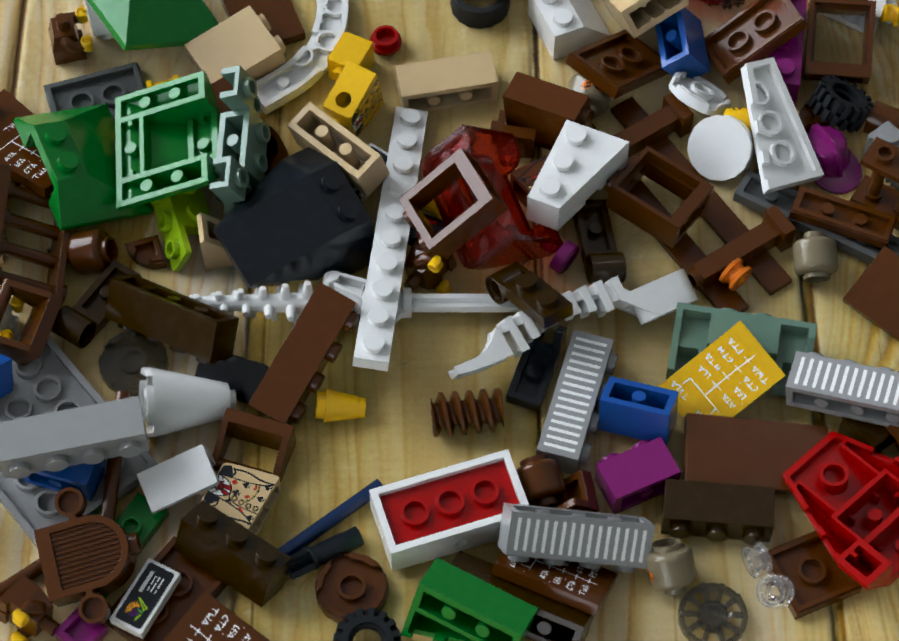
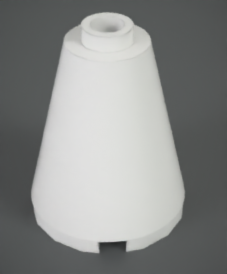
M152 367L141 368L140 373L147 376L146 380H139V398L144 419H147L148 428H146L148 438L222 420L227 407L236 410V391L230 390L229 384L226 382Z

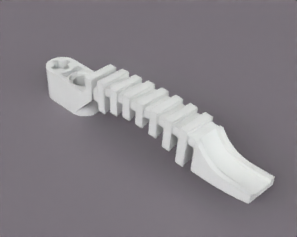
M684 269L670 273L631 291L624 289L618 276H615L604 284L602 280H599L588 288L584 285L573 293L569 290L562 294L573 306V315L565 318L566 322L573 319L577 314H580L581 319H583L593 311L596 312L598 318H601L607 312L617 308L637 316L640 325H644L676 311L678 302L692 304L699 300ZM523 311L517 312L514 316L510 315L500 321L492 332L488 333L486 345L479 356L453 367L454 369L448 371V374L454 380L491 368L506 361L512 355L517 358L523 352L530 349L528 344L533 342V339L540 337V334L545 332V329Z

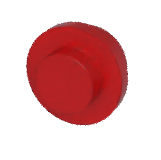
M389 25L379 26L370 37V41H373L374 52L381 56H390L397 53L402 45L401 35L394 27Z

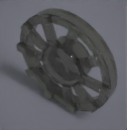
M700 583L690 589L680 602L678 624L681 632L689 641H708L710 633H717L720 641H739L746 630L748 622L746 605L741 595L727 587L726 584ZM708 591H717L715 601H711ZM702 592L705 603H701L693 596ZM723 594L731 598L724 604L720 603ZM689 601L690 603L695 605L699 609V611L684 609L687 602ZM735 603L737 604L740 612L727 611V609ZM685 617H697V621L688 627L685 623ZM741 618L740 628L727 621V619ZM699 627L705 631L702 639L692 633ZM724 627L735 633L733 637L726 640L723 633Z

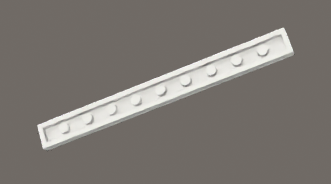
M396 106L386 162L390 174L383 180L352 366L388 372L410 225L402 215L405 209L398 199L417 184L428 111Z

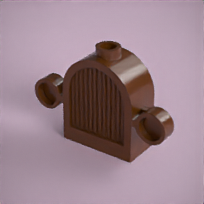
M67 487L57 493L54 505L58 513L69 520L34 530L49 602L58 607L80 601L78 606L80 617L91 625H101L108 620L111 614V605L102 595L119 589L129 580L135 569L137 554L142 553V545L137 532L128 533L112 519L102 515L84 516L83 513L87 508L85 495L76 488Z

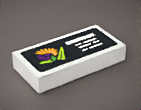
M148 558L109 618L111 624L144 639L181 581V574Z

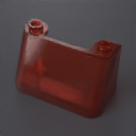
M462 124L427 153L422 162L424 178L458 149L462 148L477 158L509 208L456 251L464 267L473 270H486L511 265L515 262L520 263L545 258L556 253L563 245L557 230L540 224L531 229L507 176L517 168L521 158L520 148L513 134ZM463 176L433 199L445 227L478 201Z

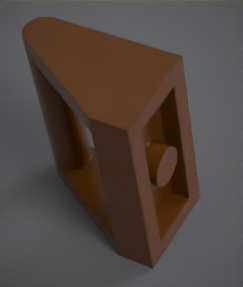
M3 279L0 285V323L12 295L32 306L19 341L0 336V353L25 366L41 357L63 299L52 292L11 279Z
M227 407L221 421L212 455L216 463L213 466L214 471L218 472L224 463L229 462L274 474L280 477L281 483L297 443L294 426ZM235 438L278 450L274 471L269 472L224 459L231 439Z

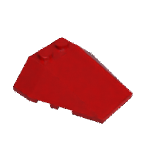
M831 431L782 474V478L838 567L866 590L890 586L899 578V457L895 456L892 459L875 452V447Z

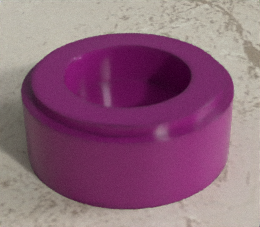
M567 240L556 252L549 267L556 273L563 274L577 257L579 247L570 240Z

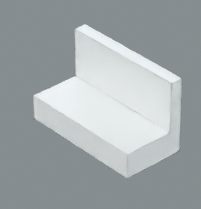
M203 444L137 474L153 514L220 484L213 469L216 463L212 453Z

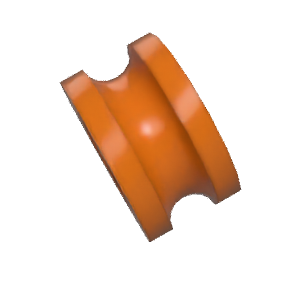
M740 257L733 260L719 278L720 282L729 284L728 288L732 292L745 283L753 270L750 266L744 267L742 265L743 260Z

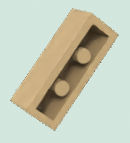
M491 51L473 52L468 55L449 58L441 57L436 60L417 63L409 62L404 65L395 66L396 87L401 107L432 112L498 101V78Z
M311 102L287 125L300 147L303 149L310 147L336 161L350 185L366 197L390 174L381 154Z

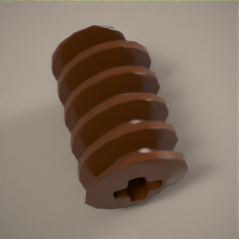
M494 388L492 398H489L485 389H480L477 399H475L471 390H466L462 401L457 391H452L449 402H447L443 392H438L435 403L430 398L434 437H439L441 427H445L448 436H453L455 426H459L463 435H467L471 424H473L477 434H481L484 423H487L491 433H495L498 422H501L504 428V409L500 388Z

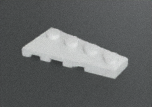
M774 57L746 63L741 68V75L763 194L819 180L824 175V172Z

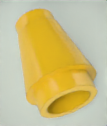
M325 388V391H317L315 394L314 419H323V423L365 417V397Z

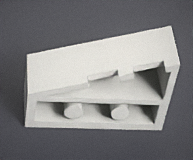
M566 120L527 196L526 219L558 231L586 204V200L597 189L600 191L617 170L621 171L625 167L628 159L629 141Z

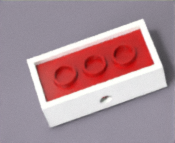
M508 449L369 490L371 511L392 572L427 562L437 557L440 558L497 541L504 503L529 505Z

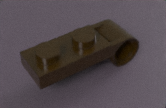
M606 199L586 200V204L573 216L581 258L589 285L599 280H602L604 284L615 276H618L621 283H624L626 279V260L624 254L617 251L609 211L605 207Z
M114 259L73 307L65 305L59 309L51 332L79 349L85 348L110 321L104 317L111 278L132 274L141 277V275Z
M515 262L489 275L485 279L486 289L495 303L501 305L507 301L512 302L543 329H547L573 315V306L569 300L519 262Z

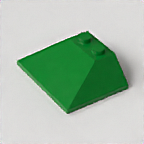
M87 0L124 51L184 46V44L219 24L203 0Z
M204 70L115 98L116 208L119 211L210 185V183L215 182L219 178L215 173L213 158H216L221 112Z
M107 104L16 117L13 122L24 148L37 147L53 184L54 190L48 204L60 231L153 214L154 209L151 203L119 211L116 208L115 122Z

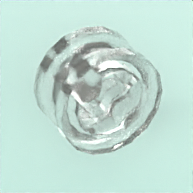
M761 541L754 543L752 549L748 546L741 549L745 567L753 578L760 577L761 571L765 573L773 571L771 557Z
M767 574L760 579L756 588L758 600L764 606L770 608H784L788 606L795 594L792 581L783 575ZM771 586L780 588L779 596L770 594Z

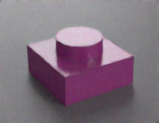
M78 607L54 631L59 641H101L109 633L107 627L103 624L91 625L85 622L79 615Z

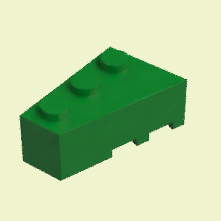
M437 557L419 582L401 636L412 638L414 634L431 637L433 641H524L538 608Z

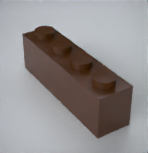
M319 282L248 405L274 421L288 425L295 423L297 425L307 410V406L304 403L311 392L315 394L325 379V375L322 372L327 363H334L343 348L340 341L346 331L351 333L360 319V314L357 313L360 309L358 304Z

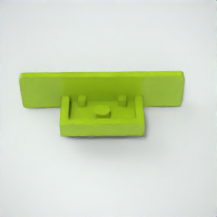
M202 187L150 202L154 206L157 227L161 231L165 244V255L170 261L172 271L180 272L192 255L187 234L199 235L197 215L203 213L211 216Z

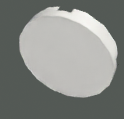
M676 72L668 85L670 91L680 101L709 116L723 115L724 110L732 104L730 99L725 101L727 95L721 88L701 76L690 79L686 77L687 72Z
M714 115L704 118L693 128L688 138L687 152L691 164L699 174L710 180L725 181L738 177L748 168L754 155L753 138L751 131L743 121L731 115Z

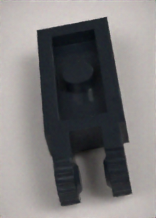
M558 326L554 333L552 344L541 341L545 332L528 344L530 349L522 353L506 394L507 403L540 412L561 355V347L567 330L566 327Z

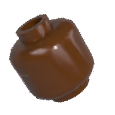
M104 229L75 231L68 241L66 261L80 274L103 272L114 259H117V243Z
M547 454L534 455L520 461V467L516 471L529 505L541 507L556 506L558 504L557 498L562 496L566 490L558 461L548 458Z

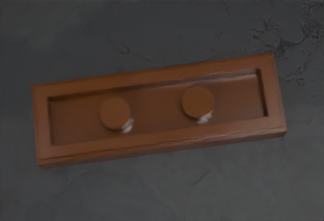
M802 185L799 188L789 215L791 219L879 248L888 247L898 219L897 216Z

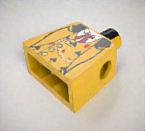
M348 60L323 104L324 113L357 137L361 135L384 104L377 74Z

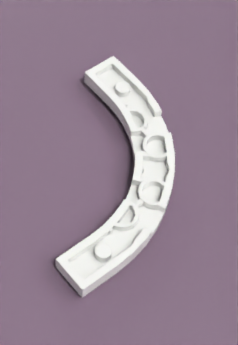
M316 0V18L308 44L302 46L284 65L256 81L257 96L261 102V110L266 115L307 91L328 71L327 58L344 31L347 32L348 0Z

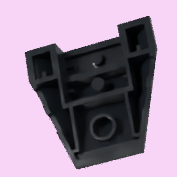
M310 147L282 159L245 196V201L240 202L213 230L248 289L260 286L282 285L284 283L289 284L291 281L319 280L328 271H339L352 275L369 266L374 239L372 219L338 163Z

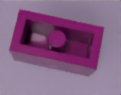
M659 437L651 441L649 439L639 441L628 451L620 454L611 453L603 457L596 464L595 481L613 514H617L662 495L665 479L679 480L681 471L663 439Z

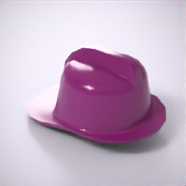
M818 123L812 125L807 135L824 172V175L814 182L821 189L830 193L844 194L852 191L859 185L862 178V169L857 158L848 148L845 136L836 128L820 126Z

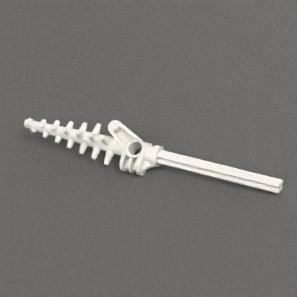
M339 271L326 272L323 276V284L355 301L360 308L357 313L361 315L367 279ZM305 281L304 284H299L298 291L295 293H290L289 285L284 283L282 286H277L276 293H267L266 286H260V288L254 290V294H245L244 289L240 288L234 290L232 295H222L221 291H216L215 293L212 292L210 296L193 294L188 297L231 315L234 314V311H241L244 317L254 319L257 312H264L266 319L277 321L279 313H286L287 320L296 323L312 296L313 290L311 282ZM402 288L399 295L395 323L402 318H411L412 312H519L521 310L510 301L499 305L493 301L489 294L412 293L411 288Z

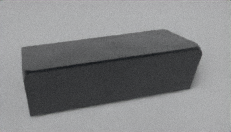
M232 355V358L219 360L214 365L199 362L195 376L228 383L230 390L236 391V400L248 404L269 367L262 363Z

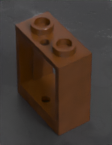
M810 0L803 80L820 81L826 75L831 77L835 75L840 80L843 78L848 79V83H869L871 78L876 1ZM817 13L865 16L861 64L813 61Z
M646 146L639 155L633 154L625 165L624 172L620 176L615 174L606 187V191L609 194L605 207L673 248L707 209L714 186L651 147ZM643 176L685 200L671 217L666 216L629 193Z
M462 148L458 149L398 199L405 209L402 213L404 219L412 228L417 229L420 234L418 242L428 254L435 253L444 259L451 256L509 209L477 158ZM463 176L478 201L436 235L421 209Z

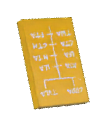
M740 320L658 387L679 392L677 412L683 420L687 413L734 417L786 375Z

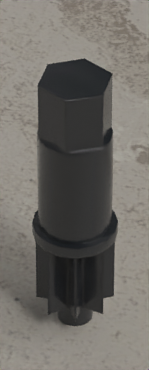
M356 526L290 555L291 561L286 576L289 575L294 580L313 570L319 569V566L324 565L333 558L336 559L363 546L364 541L360 531Z

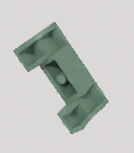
M240 65L221 69V75L232 85L233 90L220 92L219 98L232 111L220 113L216 158H213L215 173L223 181L210 183L209 187L223 202V214L226 216L240 202L245 201V196L252 190V187H255L265 177V172L268 169L266 157L267 144L271 137L268 124L259 117L261 102L257 96L256 81Z
M678 302L666 379L741 320L786 375L771 387L770 396L786 398V383L796 351L804 353L813 352L817 323L777 318L766 313L751 314L738 312L733 308L718 309Z

